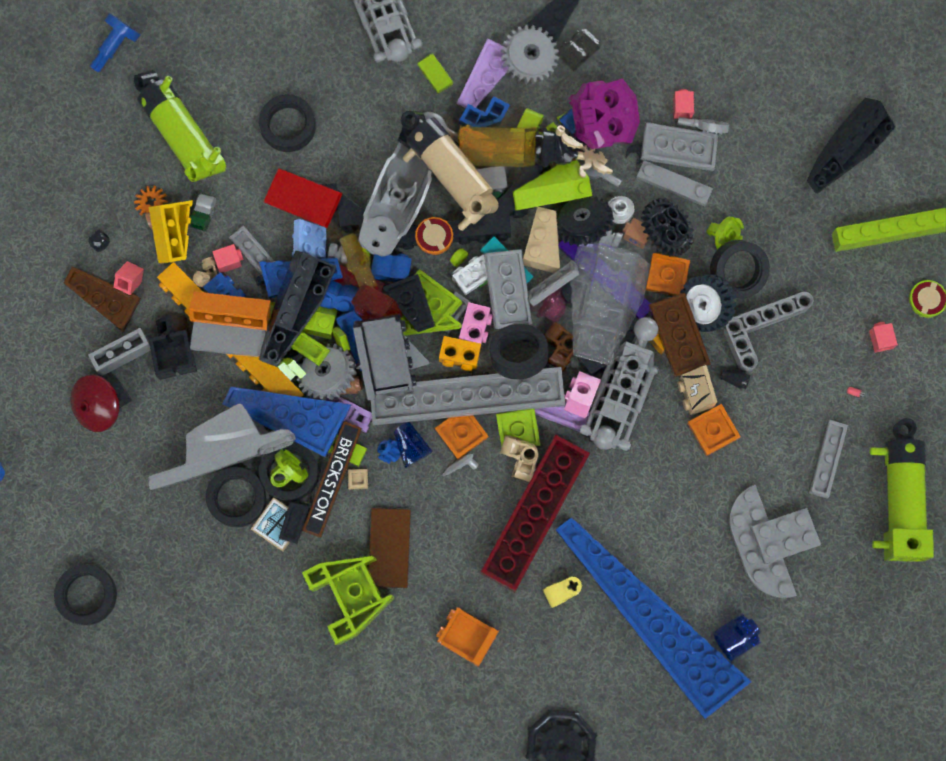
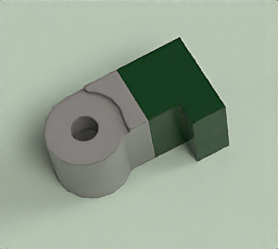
M205 194L198 196L194 211L189 217L191 218L190 227L207 232L216 204L215 197Z

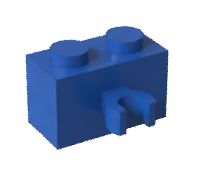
M221 272L203 287L206 293L247 297L240 288L238 290L234 288V282L228 275L224 277Z

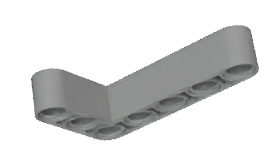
M801 292L733 317L724 326V335L740 371L750 373L758 363L747 333L808 311L814 301L810 293ZM799 299H804L807 302V306H802L799 303ZM781 306H787L790 312H784ZM764 312L771 313L772 319H767L764 316ZM746 319H753L755 325H749ZM729 325H735L738 331L732 332L729 329ZM736 342H742L745 349L737 348ZM743 360H750L752 362V366H745Z

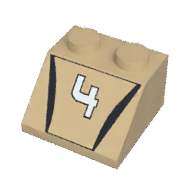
M707 365L681 375L680 381L677 383L680 393L683 392L685 397L683 400L685 410H688L690 415L711 410L716 405L717 399Z

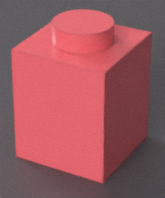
M686 89L675 91L673 96V119H678L679 117L692 119L694 114V91Z
M234 244L212 251L218 270L221 273L242 267L241 260L244 259L241 250H236Z
M127 261L115 273L114 288L131 295L141 284L144 269Z
M876 323L869 331L875 353L894 349L898 345L892 323Z

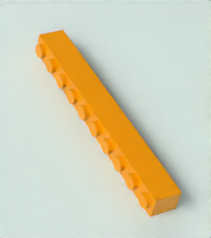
M173 262L157 276L160 281L158 285L165 293L169 291L173 295L171 299L178 306L182 304L186 308L184 312L190 317L189 307L193 292L203 291ZM226 354L230 359L234 357L238 361L236 365L243 372L247 370L251 374L249 376L250 380L255 385L259 383L264 388L262 391L305 398V395L278 367L260 361L259 357Z

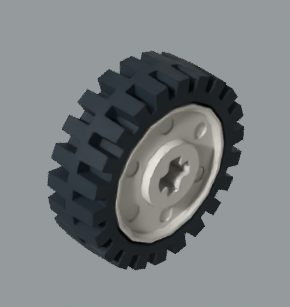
M706 274L692 278L684 284V288L680 291V293L685 292L698 330H701V332L715 331L726 326L733 318L731 315L735 314L736 311L733 309V307H736V302H733V299L736 297L735 294L731 295L730 293L733 291L732 287L728 288L729 283L723 281V278L717 277V275Z

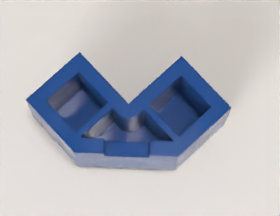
M494 96L485 112L468 104L458 124L463 127L468 125L478 131L499 126L510 105Z

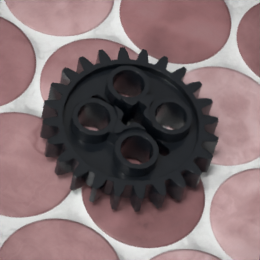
M658 198L648 203L642 211L644 215L641 219L645 222L641 226L646 228L643 233L648 234L646 239L652 240L651 246L656 245L657 251L662 249L663 255L668 253L669 257L673 255L677 257L687 252L691 248L690 245L693 244L691 239L694 238V235L691 232L694 229L689 227L692 222L687 221L688 215L683 214L684 209H678L679 204L674 206L672 200L668 202L666 198L663 200Z

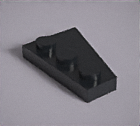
M552 0L525 25L528 26V29L532 25L535 26V30L542 28L541 32L547 31L548 34L546 36L548 38L552 36L551 42L556 43L580 0Z
M418 274L383 287L384 291L417 332L436 326Z

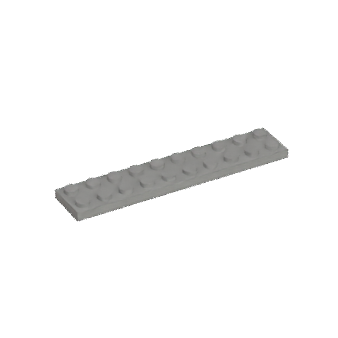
M561 367L546 368L533 377L521 380L509 379L498 373L417 382V386H414V392L412 393L409 390L379 394L376 395L374 400H371L373 425L565 406Z

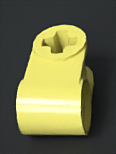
M569 577L543 589V592L551 608L579 594L582 584L578 578ZM572 581L573 584H578L576 591L568 590L569 582Z

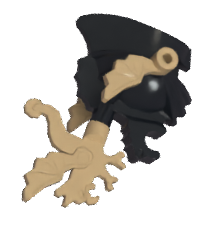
M558 126L557 129L552 128L550 131L547 128L538 129L539 132H543V135H535V150L537 161L542 167L550 165L551 168H554L557 164H570L574 158L584 160V165L579 168V175L583 178L586 177L584 170L590 169L591 166L597 172L612 174L613 170L605 166L608 160L602 152L599 151V154H595L593 151L596 149L591 148L588 151L587 145L584 147L582 145L583 141L577 137L574 139L570 134L567 135L563 126ZM581 148L584 152L573 151L572 149Z

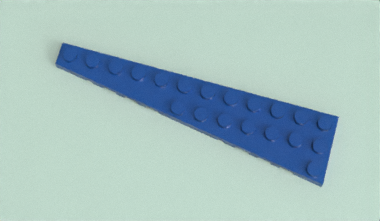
M570 518L556 529V532L704 719L752 682L652 590L636 578L630 570L625 568L618 559L603 548L597 540L592 538L574 519Z

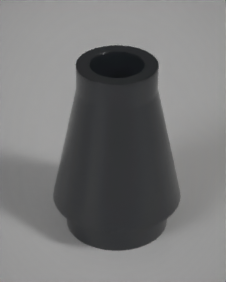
M724 369L721 380L741 390L742 388L747 389L751 375L747 374V371Z

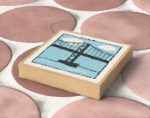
M273 497L251 530L284 552L290 542L278 538L288 507Z

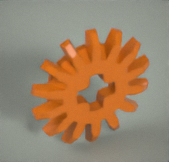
M147 186V192H144L143 189L140 190L143 194L142 196L136 194V197L140 200L134 201V204H139L135 209L136 211L141 209V216L144 212L148 213L149 207H152L150 204L146 205L149 197L156 199L153 206L168 203V200H163L167 195L160 194L163 191L162 189L156 192L157 187L154 186L152 191H150L149 186Z

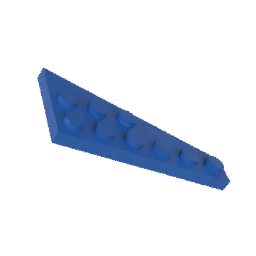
M230 387L222 403L229 408L242 404L252 420L274 431L290 430L295 434V442L324 457L327 456L352 406L351 404L238 387Z

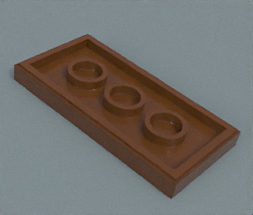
M685 292L648 305L652 318L658 325V335L674 377L683 375L701 366L711 365Z
M372 508L369 556L375 557L376 561L369 564V572L376 587L408 588L411 510Z

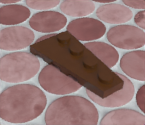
M75 267L71 268L64 281L68 288L122 332L125 331L141 300L140 297L124 293L114 288V285Z

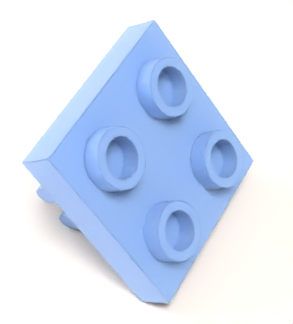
M301 219L294 220L292 256L295 250L318 259H325L326 228Z

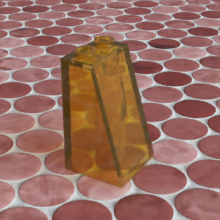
M462 126L458 131L460 150L473 165L507 167L535 165L536 127Z

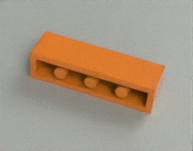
M194 291L189 307L190 321L267 331L271 315L270 300Z

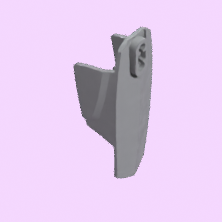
M400 142L392 156L386 160L374 185L363 214L364 219L358 238L362 248L368 250L371 254H377L381 257L390 255L401 237L407 234L419 213L432 181V171L416 154L409 162L403 160L402 157L410 149ZM375 241L378 242L376 245L377 247H374L372 245Z
M237 404L187 433L186 463L149 476V488L153 490L184 482L259 455L274 452L293 444V441L296 440L295 434L290 430H278L268 433L264 425L251 419L242 404Z

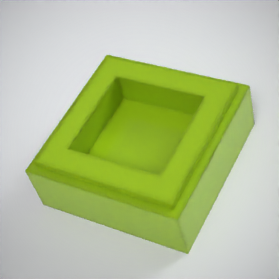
M338 326L333 328L332 332L336 344L339 347L341 346L343 352L349 351L350 345L346 334Z

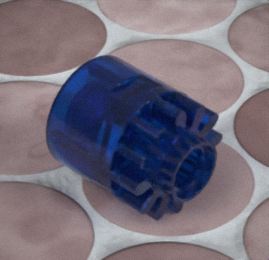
M743 614L713 631L717 644L730 661L735 660L761 643L758 636L761 632L752 618L748 620Z

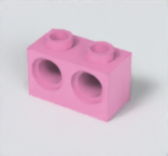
M468 302L459 339L481 343V346L482 343H486L488 332H485L486 327L491 325L493 315L490 314L491 308ZM477 313L483 314L484 318L482 320H476L474 318V315ZM472 331H477L479 333V336L477 338H471L469 336V333Z

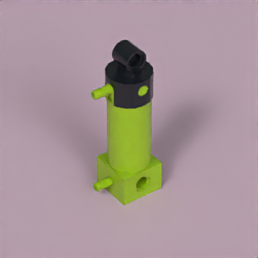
M903 418L894 425L893 435L896 440L885 442V448H870V455H885V466L887 467L889 531L883 533L884 541L872 542L873 548L884 549V561L924 562L934 558L933 530H927L925 442L914 439L917 426L910 418ZM901 425H905L908 428V433L902 432Z

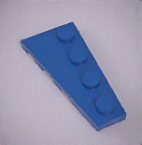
M337 258L320 259L336 266L331 281L343 278ZM291 261L259 262L269 298L278 297Z

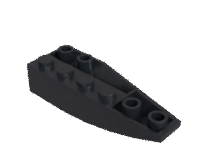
M865 97L832 135L820 153L807 179V182L816 194L870 156L895 129L896 126L881 101Z
M295 250L271 314L259 356L260 361L276 367L279 365L323 302L336 269L335 265Z

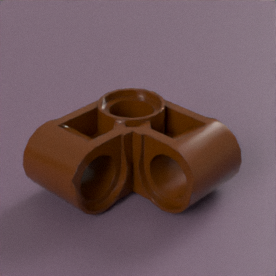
M553 321L544 333L547 342L550 341V344L556 347L547 362L555 368L561 367L563 372L566 369L565 366L569 365L572 357L578 350V339L560 324ZM573 341L575 347L568 349L565 347V343Z

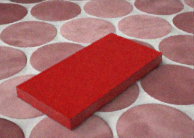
M278 168L264 203L328 228L342 193Z

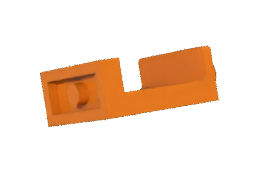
M457 607L456 611L452 609L447 617L449 622L446 628L442 626L436 636L439 638L437 642L479 667L499 631L489 627Z

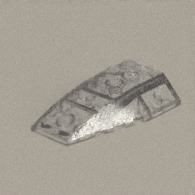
M603 243L587 244V246L580 244L574 261L577 264L579 275L570 281L573 310V355L611 365L644 300L650 264L638 253Z

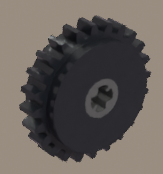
M597 196L568 201L565 206H561V211H557L558 237L560 240L563 239L564 243L569 241L570 246L576 244L577 247L594 244L597 240L600 241V238L603 236L606 237V232L611 231L610 226H613L612 220H614L611 207H609L608 202L604 203V199L598 200Z

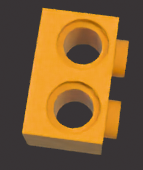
M444 336L439 362H442V365L446 367H453V365L461 366V369L465 371L477 369L481 343ZM448 349H453L456 354L449 357L445 352ZM472 353L474 359L468 361L464 358V355Z

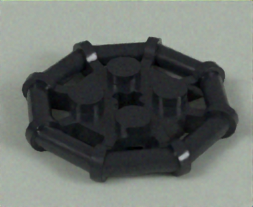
M551 708L531 727L528 726L527 754L525 758L529 761H539L536 756L541 754L547 761H576L578 758L584 761H595L596 737L598 735L581 717L580 712L557 711ZM555 719L571 720L569 726L557 725ZM551 720L553 726L543 734L538 731ZM575 722L586 736L580 737L573 729ZM536 735L542 738L541 750L535 752ZM560 740H564V744H567V748H564L563 752H560L559 748L555 746ZM588 740L587 757L581 754L582 741Z

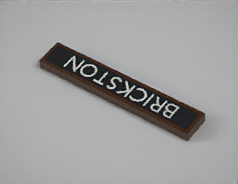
M345 421L343 422L302 531L320 538L322 537L363 428Z

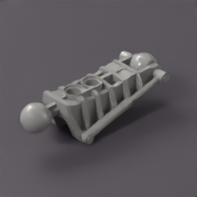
M353 0L364 29L367 30L375 50L374 61L378 63L386 58L387 61L402 62L412 53V49L415 50L422 47V41L419 38L416 39L402 0H383L382 2H376L375 0ZM385 6H389L390 14H387ZM374 10H381L383 16L376 18ZM398 29L403 40L394 39L387 45L383 34ZM372 30H375V36L373 35ZM406 30H408L412 39L410 43L405 32ZM376 41H380L384 52H380Z
M644 317L635 323L634 334L637 338L634 344L624 342L616 351L611 350L608 353L609 360L595 394L596 398L586 425L583 424L579 429L580 434L591 436L590 440L599 449H616V446L625 451L630 449L631 444L628 440L638 414L641 412L653 377L659 370L654 365V352L645 349L647 342L653 340L658 334V325L651 318ZM631 360L635 361L638 368L630 370L627 367V363ZM618 362L617 369L613 370L615 363ZM644 372H645V373H647V374H646L645 379H644V381H643V380H642V377H643ZM611 375H612V376H614V377H613L612 382H611V384H610V383H608V382H609V379H610V377H611ZM624 378L629 379L631 382V386L627 389L620 385V381ZM639 386H641V390H640L639 395H638V394H637V390H638ZM606 388H607V389H608V393H607L606 397H603L604 392H605V390H606ZM613 389L620 391L617 401L610 399ZM624 393L631 396L628 405L620 403ZM636 399L635 406L632 408L633 401ZM599 401L603 402L601 411L596 410ZM629 412L633 413L630 422L626 421ZM596 414L599 416L593 430L591 429L590 425L592 423L594 415ZM603 416L621 422L617 433L610 426L604 425L599 427ZM624 425L628 426L624 440H620Z

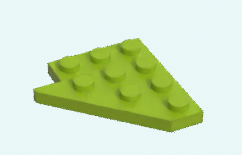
M419 269L415 275L418 274L436 326L417 332L392 300L376 317L400 314L401 320H405L407 331L403 332L405 336L460 329L462 327L461 323L454 319L452 315L463 303L458 297Z

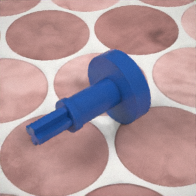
M111 13L108 14L104 21L112 26L113 29L101 47L99 46L98 50L100 52L90 65L97 72H100L109 58L112 59L114 57V53L125 37L136 42L141 35Z

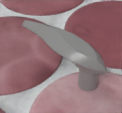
M468 454L451 464L442 475L446 476L457 469H461L466 464L474 470L477 468L478 463L473 459V454Z

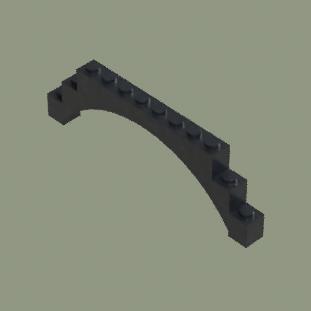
M523 166V173L516 183L497 200L498 209L496 212L484 214L476 224L470 223L463 231L458 228V225L465 218L449 222L448 224L453 231L452 243L459 242L461 245L469 244L470 241L486 243L493 236L498 241H506L508 238H511L510 216L522 218L528 213V208L522 210L515 209L513 191L539 177L543 173L542 166ZM337 183L321 184L342 193L338 189ZM342 193L336 210H339L341 231L355 233L356 230H359L360 233L365 209L356 205ZM411 225L407 234L401 237L395 248L403 247L404 250H410L414 246H418L415 236L419 225ZM375 241L372 245L374 247H377L376 245L378 242Z

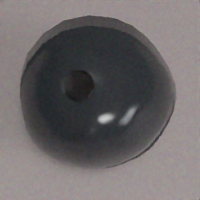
M97 230L88 238V242L96 252H101L109 245L110 238L103 231Z

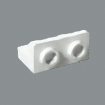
M484 255L473 257L464 268L461 266L453 272L452 281L457 283L465 295L487 281Z

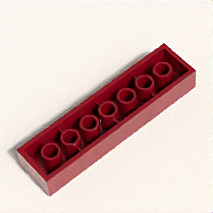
M555 435L483 566L481 575L514 593L516 592L590 455L589 452Z

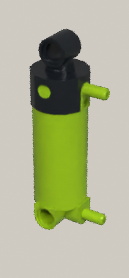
M153 70L136 74L133 82L136 90L140 92L137 100L185 168L184 173L188 179L195 182L224 172L226 170V163L220 155L221 149L219 147H212L181 102L179 95L171 85L172 77L166 76L165 79L159 80V76Z

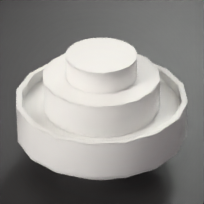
M617 196L608 202L613 212V222L622 224L632 219L634 204L629 198Z

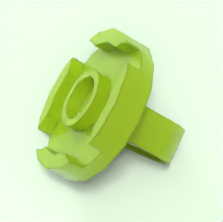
M729 216L720 224L711 223L706 232L709 236H715V246L718 250L719 247L729 241L742 240L743 236L740 233L741 229H744V225L739 218Z
M280 449L275 454V460L278 465L270 474V480L274 486L283 487L291 479L302 483L308 478L306 468L302 470L299 466L301 461L293 453ZM280 473L285 478L282 481H277L274 479V476Z

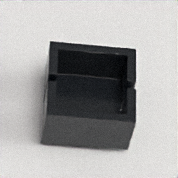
M186 330L170 333L169 336L173 342H170L166 335L148 338L155 375L159 380L177 376L176 372L180 375L197 372L194 353L190 349V335Z

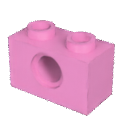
M579 371L577 378L573 377L569 388L572 391H567L565 395V402L567 403L564 410L586 418L601 379Z

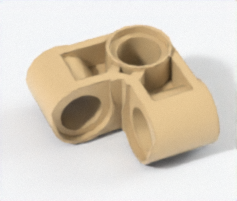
M505 435L500 454L517 460L512 477L530 482L538 458L536 445L513 436ZM526 449H532V450H534V452H535L534 456H532V457H527V456H525V455H524L525 450H526Z

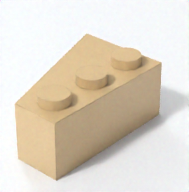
M537 207L523 258L524 266L555 273L560 269L556 211Z

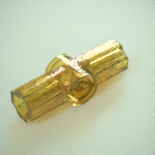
M352 233L339 239L348 259L347 269L355 275L361 292L378 286L369 267L370 257L362 251L356 235Z

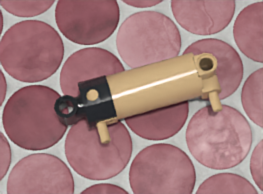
M420 111L404 112L401 116V124L405 129L411 130L407 138V143L411 149L402 158L405 162H409L416 154L463 209L462 213L466 217L458 225V228L463 231L470 223L476 224L484 214L496 212L498 201L492 195V187L455 144L440 122L434 117L426 120L424 114ZM413 116H414V118H415V123H414V124H412V117H413Z

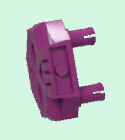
M623 78L607 83L604 81L584 83L577 94L569 96L568 100H571L569 104L573 109L576 130L574 137L583 141L591 149L610 147L613 144L632 143L640 123L637 97Z

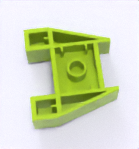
M373 556L320 563L302 572L311 591L315 592L330 584L345 618L327 626L336 645H341L357 637L395 599L393 595L382 599L366 566L376 561V558Z

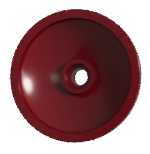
M98 375L81 377L74 384L71 391V407L78 422L84 428L93 432H102L111 428L119 414V401L112 385Z

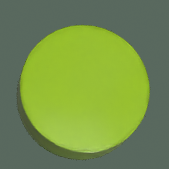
M463 248L458 249L452 255L450 262L455 267L460 266L466 260L468 252Z

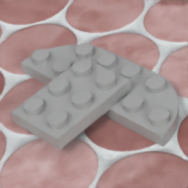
M753 485L736 498L729 515L730 531L744 570L751 583L757 589L772 597L791 598L797 596L783 558L821 545L808 509L805 508L769 521L756 485Z

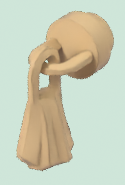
M213 257L202 260V268L207 273L197 271L194 274L193 282L197 286H205L217 275V264Z

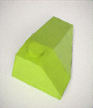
M578 160L571 161L570 164L565 165L557 164L554 168L542 173L536 179L513 191L515 209L522 210L592 196L589 176L587 173L584 178L579 175L581 165Z
M270 302V303H271V314H272V311H273L275 302ZM321 307L314 313L302 332L331 339L338 310L336 308L328 309Z

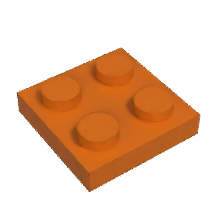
M653 253L646 290L671 296L681 294L680 291L684 288L683 286L687 280L690 260Z
M722 404L687 422L706 456L741 437Z
M473 415L448 418L435 428L457 460L489 438Z

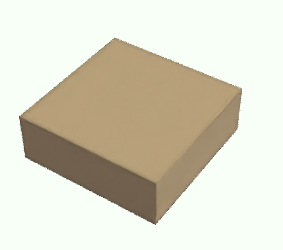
M348 469V489H368V469Z

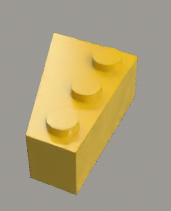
M193 200L149 207L158 263L186 260L189 239L187 231L188 224L191 221L189 213Z

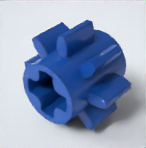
M391 439L382 441L377 448L378 453H380L378 458L388 464L396 462L401 456V450L398 449L400 444Z

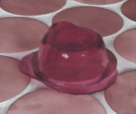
M562 287L545 298L537 312V318L544 316L554 322L560 320L566 310V302L560 293Z

